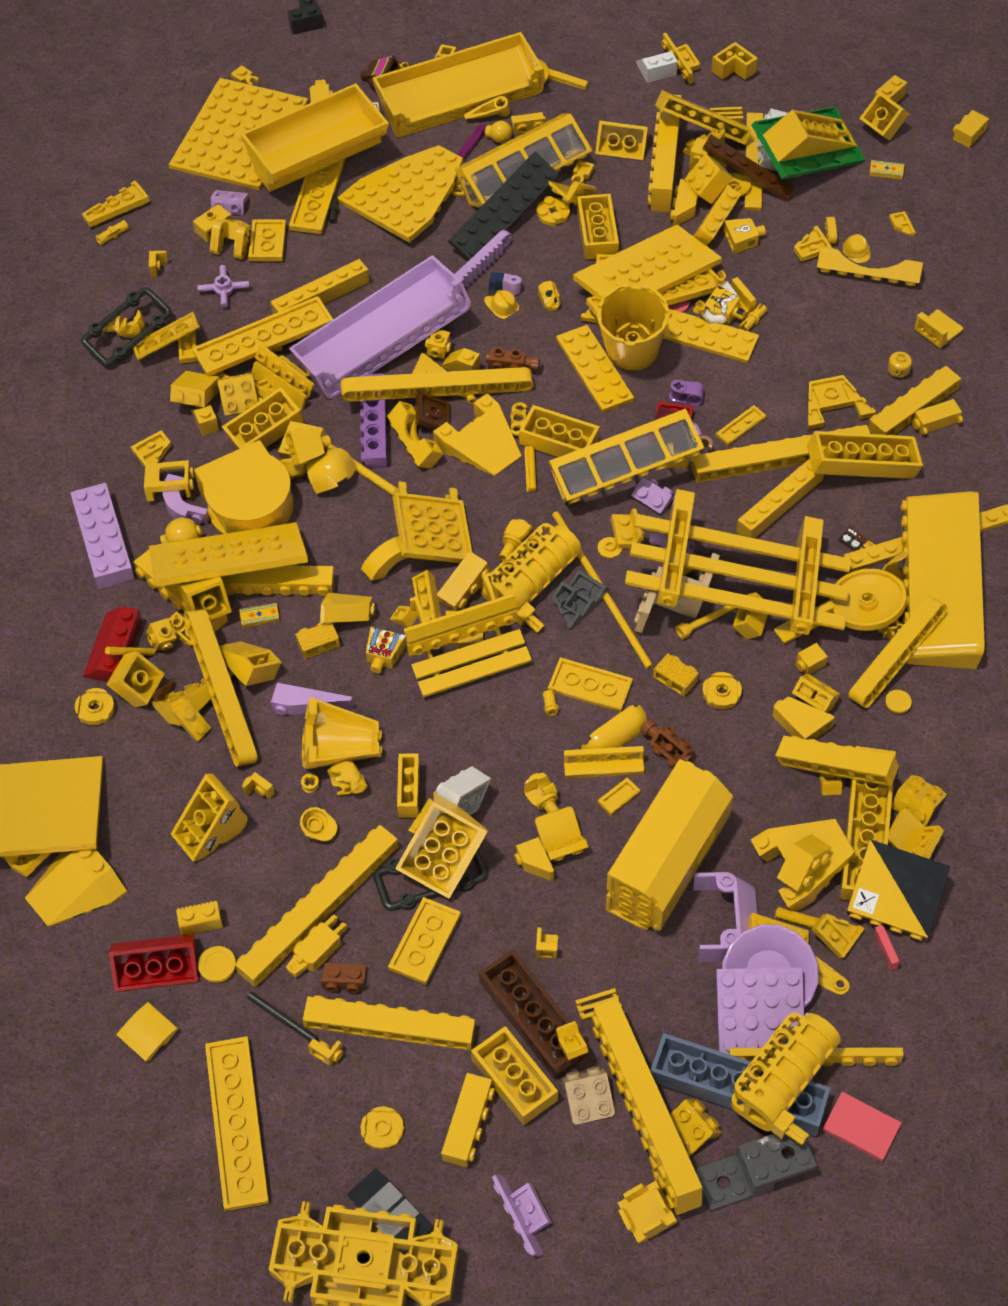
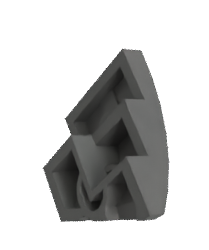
M578 569L569 584L564 581L560 583L552 598L555 604L558 605L559 611L567 623V627L572 630L595 609L609 588Z

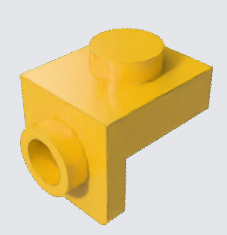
M575 1021L556 1028L559 1045L568 1060L588 1053L587 1045L581 1037Z

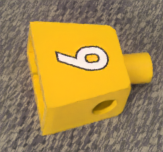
M750 218L724 221L723 232L733 254L758 246L759 236L766 235L764 225L755 227L753 220Z

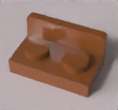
M324 963L323 977H321L322 989L328 992L346 990L349 993H358L359 991H364L366 965Z

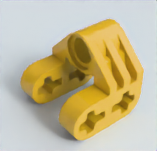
M216 220L212 225L210 253L220 255L223 249L224 238L226 237L235 240L234 258L244 260L247 253L248 236H250L249 230L251 226L240 220Z

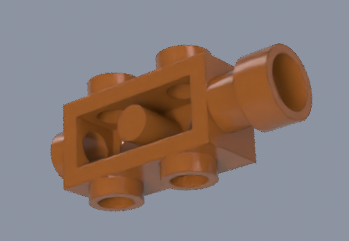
M496 347L491 349L490 353H487L486 363H489V369L527 367L538 371L540 357L532 356L530 358L526 357V352H521L518 349L509 351Z
M648 719L641 726L640 731L652 738L650 744L653 746L652 750L656 754H663L668 758L666 762L670 766L675 767L679 759L692 761V755L695 750L691 747L690 742L676 735V731L669 726L657 728V724L651 719Z

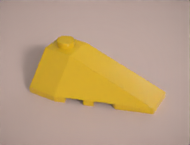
M228 670L229 676L231 677L234 673ZM202 678L200 680L201 684H188L184 686V691L176 693L172 691L165 694V697L157 702L152 701L151 703L169 724L182 726L171 712L184 699H188L199 712L211 697L206 682Z

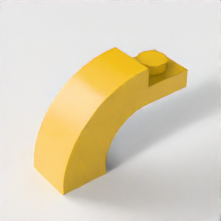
M399 536L384 542L363 563L361 570L371 581L386 577L389 570L396 563L408 558L402 557Z

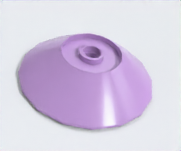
M758 925L743 931L729 945L722 962V969L802 968L804 1008L811 1002L818 985V962L811 946L797 932L781 925Z

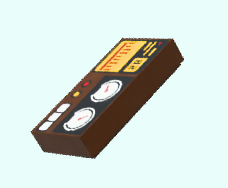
M851 527L838 539V541L853 551L877 545Z

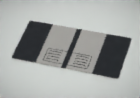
M377 1168L347 1194L358 1208L367 1209L368 1212L386 1211L390 1215L395 1216L400 1214L413 1216L417 1222L415 1237L425 1235L433 1228ZM373 1223L383 1234H391L394 1238L408 1240L410 1229L408 1227ZM398 1249L402 1254H405V1253L408 1251V1250Z

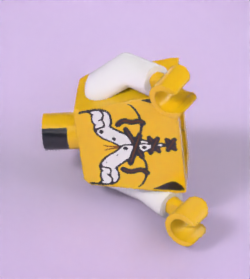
M719 271L718 275L714 276V282L721 283V285H717L707 302L704 303L699 300L693 308L695 314L701 313L703 319L710 324L730 325L734 317L743 320L746 315V310L740 308L739 296L729 282L724 280L726 278L724 271Z

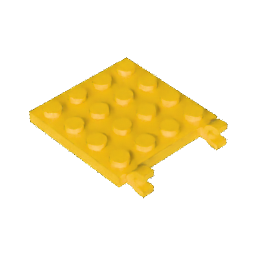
M399 481L398 488L394 489L392 497L402 557L461 563L468 552H472L464 503L463 500H458L457 489L450 488L449 495L446 494L445 498L407 494L406 482Z

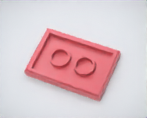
M841 1092L823 1127V1131L883 1161L902 1122Z

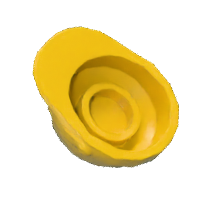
M851 235L843 243L842 253L853 262L863 263L869 260L871 256L870 247L862 235Z
M292 459L280 460L286 467L290 479L305 475L308 462L293 467Z
M318 807L309 808L301 815L300 827L305 836L320 841H329L335 836L337 823L324 809Z

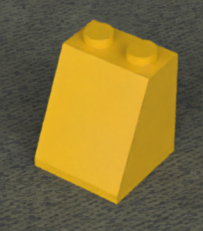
M220 577L176 584L177 590L188 611L205 609L210 621L232 612L223 581Z

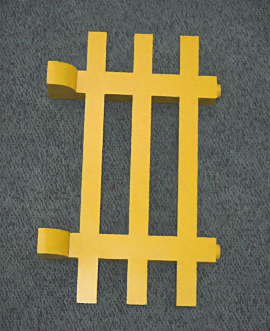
M676 489L669 520L637 514L635 528L668 534L665 549L632 542L630 556L663 562L661 577L627 570L625 584L659 591L658 604L676 607L678 597L683 596L791 619L789 631L809 635L812 624L844 630L846 616L814 610L816 595L847 601L848 587L817 581L819 566L849 572L851 563L850 558L820 552L823 530L822 519L805 516L797 537L796 547L690 525L695 493ZM692 539L797 561L796 576L686 553L687 541ZM683 567L794 590L793 603L790 605L681 582Z

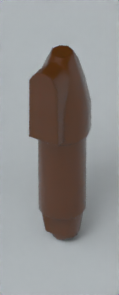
M175 681L168 682L158 688L152 695L154 701L157 702L164 698L165 694L176 685Z

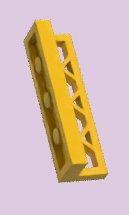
M643 746L564 750L565 779L644 774Z

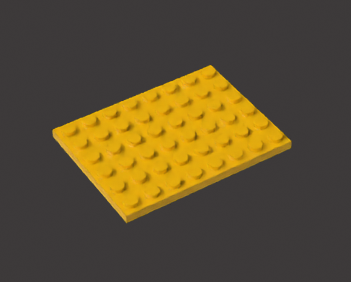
M219 78L170 161L169 169L260 191L263 183L254 172L253 163L247 153L240 133L307 105L308 98Z

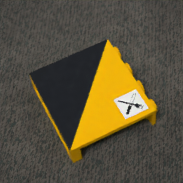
M870 839L846 912L850 913V917L862 920V917L870 919L869 923L875 926H881L882 924L890 926L889 930L902 934V931L911 933V938L922 941V938H928L951 866Z

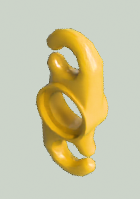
M522 402L515 403L511 409L510 430L514 436H519V431H514L513 429H520L526 419L527 405ZM518 407H523L524 409H523V410H518L517 408H518ZM516 417L523 418L521 421L514 420Z

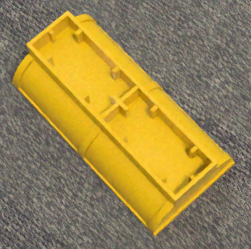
M355 83L242 132L240 135L253 163L255 174L268 191L271 192L381 143V136L387 134L389 122Z

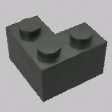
M299 0L300 8L287 11L289 26L293 35L323 28L322 14L316 0Z

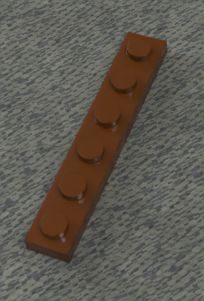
M712 134L702 148L783 201L789 199L795 188Z

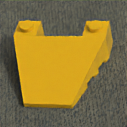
M485 394L474 402V416H479L478 419L459 432L449 423L445 422L433 431V439L446 455L456 457L464 463L467 462L479 470L496 476L521 458L522 455L499 403L490 395Z
M836 819L770 828L751 839L759 856L766 862L771 861L780 854L786 860L792 845L810 834L831 846L828 853L830 855L828 862L813 871L811 875L813 880L807 888L804 887L796 891L786 885L778 890L787 907L792 911L798 912L813 903L820 891L829 885V881L833 876L839 873L856 854Z

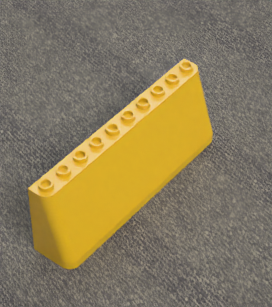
M519 32L373 77V85L396 137H402L464 118V115L472 109L500 96L506 97L508 103H513L538 95L544 89V68L523 34Z
M968 491L908 496L901 502V511H904V516H902L901 526L904 527L901 541L905 544L902 552H907L905 563L902 566V574H905L903 585L907 597L903 623L909 619L928 596L947 605V611L940 622L908 659L907 664L976 669L984 653L978 492Z

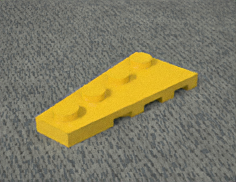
M133 181L129 188L126 189L124 187L120 189L119 194L114 197L109 196L106 198L105 203H98L82 213V216L89 227L96 226L136 207L143 206L150 202L149 196L136 181Z

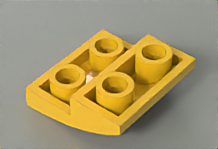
M147 1002L125 1023L116 1035L141 1058L149 1062L162 1045L166 1046L179 1028L150 1002Z

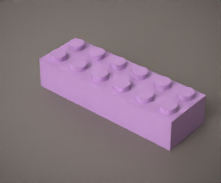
M102 483L70 492L98 590L135 580L107 484Z

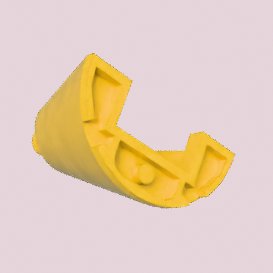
M309 698L305 713V728H303L301 756L304 769L334 765L343 761L381 757L382 746L379 745L378 741H381L382 730L379 729V721L315 698Z

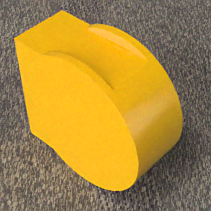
M260 440L194 469L199 492L208 504L210 520L213 526L222 534L286 524L292 515L294 501L290 489L291 483L288 471L278 459L269 455Z

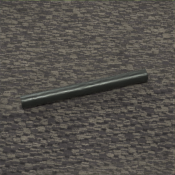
M254 992L248 994L247 999L311 1042L312 1039L318 1040V1036Z

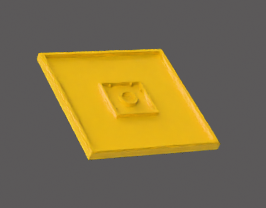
M103 756L1 764L0 857L97 849Z

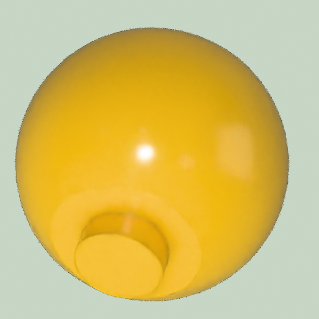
M181 517L172 520L165 529L166 534L161 535L160 539L161 543L164 544L201 538L203 531L201 526L197 525L193 520Z

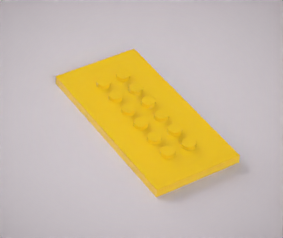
M675 225L573 274V280L599 301L613 288L630 283L637 286L647 285L662 293L721 264L722 257L679 225Z
M297 522L149 546L156 587L308 562Z

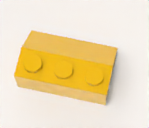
M599 121L595 154L644 160L649 127Z

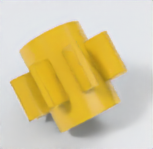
M897 619L892 624L879 629L878 632L883 633V638L892 639L903 624H899Z

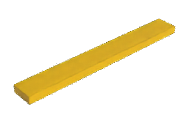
M747 113L746 126L751 128L752 132L746 143V157L759 164V159H757L758 136L751 124L755 121L763 120V113ZM750 180L751 187L745 194L744 211H761L762 187Z

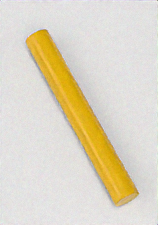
M105 648V653L111 655H124L133 651H137L144 656L155 655L154 648Z

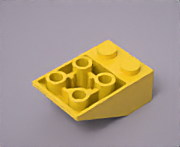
M242 641L219 646L225 665L245 686L274 680L282 663L271 650Z

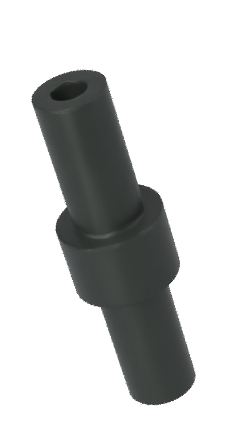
M333 195L329 206L330 223L336 222V214L339 211L337 195Z

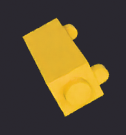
M952 399L915 411L912 425L921 435H926L929 432L956 423H962V411L955 400Z

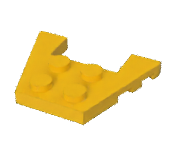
M843 375L809 382L808 430L824 427L825 422L821 414L824 411L854 406L860 420L871 418L876 414V411L873 407L870 408L866 399L857 394L855 387Z

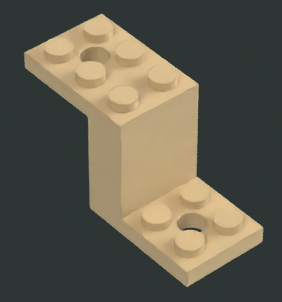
M712 553L711 558L718 560L720 555ZM659 566L656 573L652 572V576L661 577L662 567ZM701 571L698 581L682 575L681 582L709 587L713 573ZM646 589L634 619V623H637L634 631L642 633L653 603L696 618L703 601L679 596L676 607L666 606L657 603L659 591Z

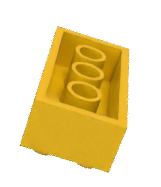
M611 194L577 196V214L584 259H597V254L618 253L619 241Z
M280 387L223 425L222 428L227 439L236 450L258 440L266 448L285 435L290 421L298 423L305 421L300 409Z
M533 405L519 430V445L533 446L535 450L561 457L597 443L599 441L600 426ZM586 458L573 461L583 466H586L588 463Z
M506 1026L471 1050L472 1062L485 1078L492 1079V1087L495 1088V1091L523 1126L558 1101V1090Z

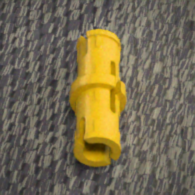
M122 220L113 227H107V230L101 234L96 235V241L103 245L112 238L116 239L117 235L128 230L129 226L125 220Z
M761 303L758 304L752 312L747 314L746 319L739 325V329L749 331L755 324L757 325L760 318L767 312V307L764 304L763 306Z

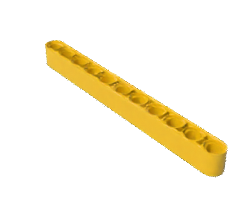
M527 367L348 377L340 381L342 399L348 402L416 398L418 392L432 397L519 392L531 390L534 386L531 370Z

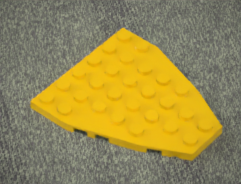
M439 145L400 159L359 179L337 197L338 202L410 243L433 223L434 215L436 212L439 213L441 210L440 205L447 200L455 186V179L458 177L455 168L463 165V158Z

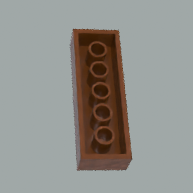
M511 950L479 972V983L553 1079L589 1055V1045L584 1040L588 1053L570 1060L567 1059L559 1045L556 1028L571 1022L514 950Z

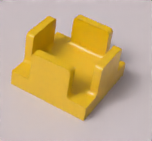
M657 1181L647 1186L642 1183L625 1192L623 1194L625 1199L618 1202L620 1207L618 1211L627 1229L634 1234L639 1244L678 1222L673 1210L669 1208L666 1197Z

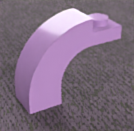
M168 474L165 481L181 480L184 477ZM185 490L163 492L166 509L173 519L185 517L193 520L196 524H208L210 520L208 509L184 502L182 498L186 492Z

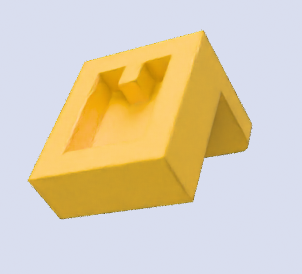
M149 251L150 276L157 277L158 271H161V264H168L166 251Z
M256 772L251 777H247L242 785L246 796L253 790L261 797L265 795L269 799L275 794L273 785Z
M312 1039L308 1045L310 1054L329 1066L334 1061L338 1062L343 1055L342 1042L339 1040L331 1050L325 1042H318L315 1039Z

